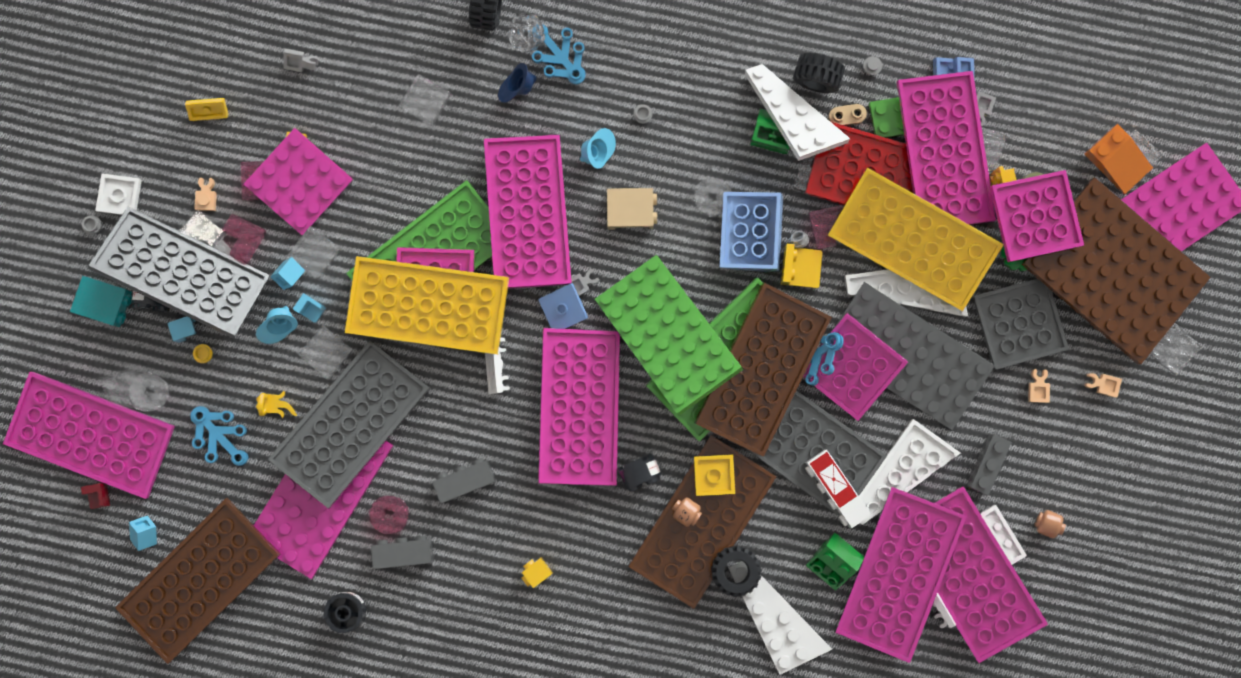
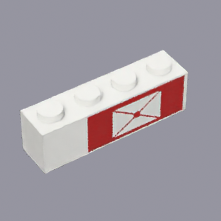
M827 449L805 462L807 473L811 478H816L818 489L822 494H827L829 497L827 502L833 510L837 509L840 513L838 518L844 526L848 525L849 528H853L871 516Z

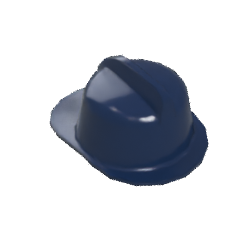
M525 63L518 64L500 86L498 98L502 103L509 102L516 95H527L531 91L537 78L528 71Z

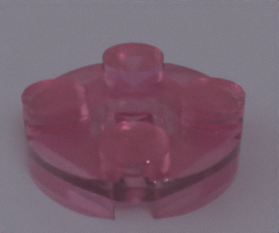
M396 496L380 497L373 503L369 511L371 524L377 531L383 534H394L401 531L406 526L409 518L407 504ZM387 509L388 511H394L392 520L385 518V511Z

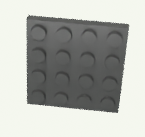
M1039 279L972 297L991 363L995 365L993 370L1069 350L1052 290Z

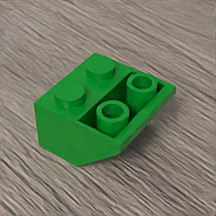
M760 109L750 145L787 155L790 148L768 111Z
M834 532L821 545L806 566L836 591L858 571L864 556Z

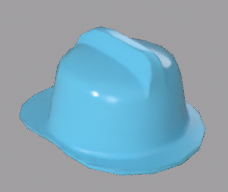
M607 128L600 129L591 139L585 141L581 147L580 161L592 165L596 169L602 168L612 156L616 147L615 136L611 130Z
M287 306L274 308L268 312L266 320L257 328L256 337L259 341L266 344L277 343L295 330L298 322L292 316Z

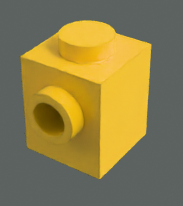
M541 557L536 562L532 559L523 566L525 570L522 572L524 576L521 578L528 587L531 585L534 588L553 572Z

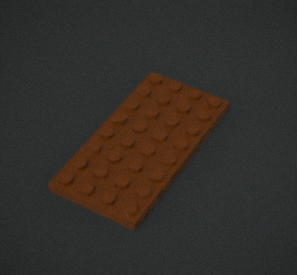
M762 283L729 350L743 370L707 395L694 423L764 457L832 317L766 283Z
M710 435L698 456L733 455L735 494L696 496L693 462L628 566L693 609H695L713 580L711 566L713 559L717 556L716 554L726 547L734 546L776 479L775 475ZM684 498H689L700 505L702 515L694 526L685 527L673 518L675 511L672 508L678 499L682 501Z
M226 498L115 608L158 655L169 664L281 554L239 509Z

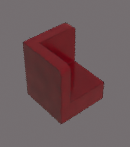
M98 483L81 487L82 495L88 494L90 509L111 506L107 484Z

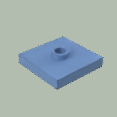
M573 283L538 299L549 325L553 329H566L588 318Z

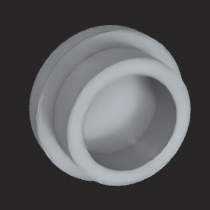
M868 57L863 63V69L868 75H877L882 69V62L877 57Z
M647 105L637 106L634 110L635 120L641 124L648 123L652 118L651 108Z
M90 215L83 219L82 229L84 232L93 235L101 230L102 223L98 217Z
M796 231L790 237V244H795L794 248H803L809 242L808 235L803 231Z

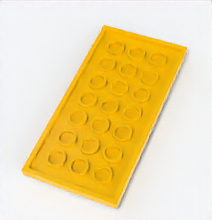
M866 168L828 236L961 311L968 304L1004 245L869 168Z
M356 256L345 333L498 355L509 277Z

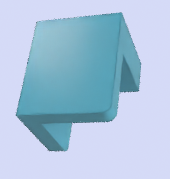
M291 257L283 261L270 277L285 290L292 287L305 270Z
M304 293L293 308V310L314 323L318 321L326 309L325 306Z
M186 316L167 323L173 341L180 343L186 341V337L196 334L193 322L196 320Z
M148 516L129 522L130 540L138 551L157 544L156 526Z

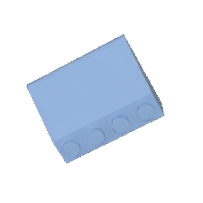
M723 193L720 268L757 272H780L783 196L781 193Z

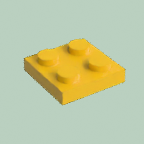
M733 455L694 457L696 496L735 494Z

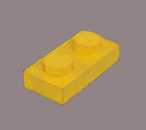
M224 98L190 100L185 103L190 121L228 118V110Z

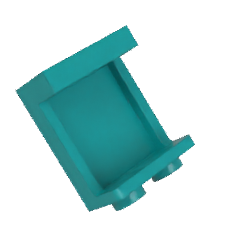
M82 276L70 312L120 327L126 319L125 311L127 306L132 302V291Z

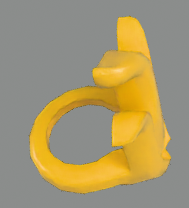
M285 391L280 395L261 393L256 398L258 402L256 408L258 409L259 416H265L267 413H279L283 418L284 412L278 408H286L294 416H297V414L288 402L279 400L285 396Z

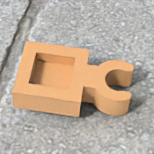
M199 178L198 184L201 187V191L195 192V210L216 211L217 193L211 191L215 185L214 179L209 178V184L204 185V179Z
M1033 369L1031 376L1034 379V383H1029L1028 402L1050 403V383H1044L1048 372L1047 370H1042V376L1038 377L1037 369Z
M1094 373L1087 374V377L1093 379V383H1085L1084 386L1086 388L1098 387L1096 393L1114 398L1118 397L1122 379L1106 374H1101L1100 378Z

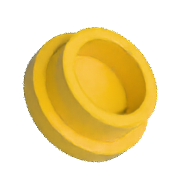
M206 344L197 345L193 350V357L199 363H207L212 358V349Z

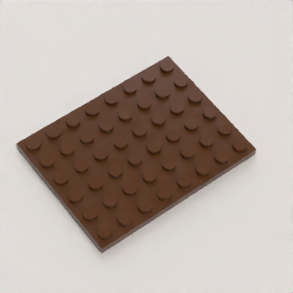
M1094 177L1074 200L1084 246L1026 258L1021 265L1136 364L1141 365L1211 277Z

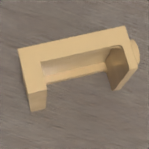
M653 188L607 189L608 230L630 227H649V229H653L654 224H657V212H653V205H657V194H653Z

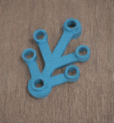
M543 24L536 25L533 29L535 39L543 41L554 55H545L540 51H535L532 54L533 62L536 64L541 62L563 64L567 70L555 69L553 66L547 65L544 68V75L547 78H568L572 84L582 83L586 76L585 70L581 67L582 54L585 50L584 44L576 42L573 45L575 58L574 64H572L568 59L570 39L573 37L572 30L570 28L562 30L563 42L561 51L548 35L547 27ZM543 29L544 33L538 34L537 31ZM567 31L570 32V36L565 37L563 35ZM581 46L582 50L577 51L575 48ZM535 55H540L541 59L536 60L534 57ZM552 69L553 73L547 74L546 71ZM577 71L580 75L574 77L572 74Z
M833 332L822 337L820 343H823V345L816 349L809 363L811 367L809 374L805 378L807 384L815 386L819 382L817 372L822 355L826 352L827 355L825 363L821 365V372L826 375H831L834 372L832 363L835 352L841 349L844 342L841 334Z
M198 406L191 412V420L196 424L195 438L192 440V446L195 449H202L205 446V440L203 439L205 426L209 431L208 452L205 454V460L208 463H215L218 460V454L216 453L218 440L231 455L233 464L237 466L245 465L248 462V454L243 450H237L223 434L244 436L247 432L244 425H236L235 427L215 426L210 420L231 422L234 419L233 413L231 411H223L222 413L209 412L206 407ZM199 412L203 414V417L200 420L197 418V414ZM226 413L230 414L229 420H225L224 415ZM239 427L243 428L242 434H238L237 429ZM197 440H201V446L199 447L196 446ZM211 453L214 455V459L212 461L209 460V455ZM238 454H240L242 457L241 461L239 462L236 460V456Z

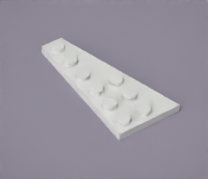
M763 64L745 71L746 78L798 161L849 142L850 138Z
M889 269L844 276L846 291L849 296H855L863 282H866L900 305L964 317L968 316L967 307L961 311Z
M912 419L888 452L886 459L859 495L871 514L860 524H865L883 510L891 487L904 492L910 491L951 459L958 456L960 452Z
M743 561L728 567L735 583L743 581L747 576L748 569ZM762 576L757 588L755 587L753 592L747 593L746 596H742L779 675L832 650Z

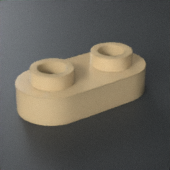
M860 104L835 107L830 111L828 120L844 126L856 125L864 121L867 112L865 107ZM854 111H859L860 116H856ZM835 114H841L842 118L837 119Z

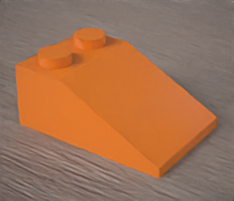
M1118 124L1112 127L1084 153L1124 195L1153 169L1133 139Z

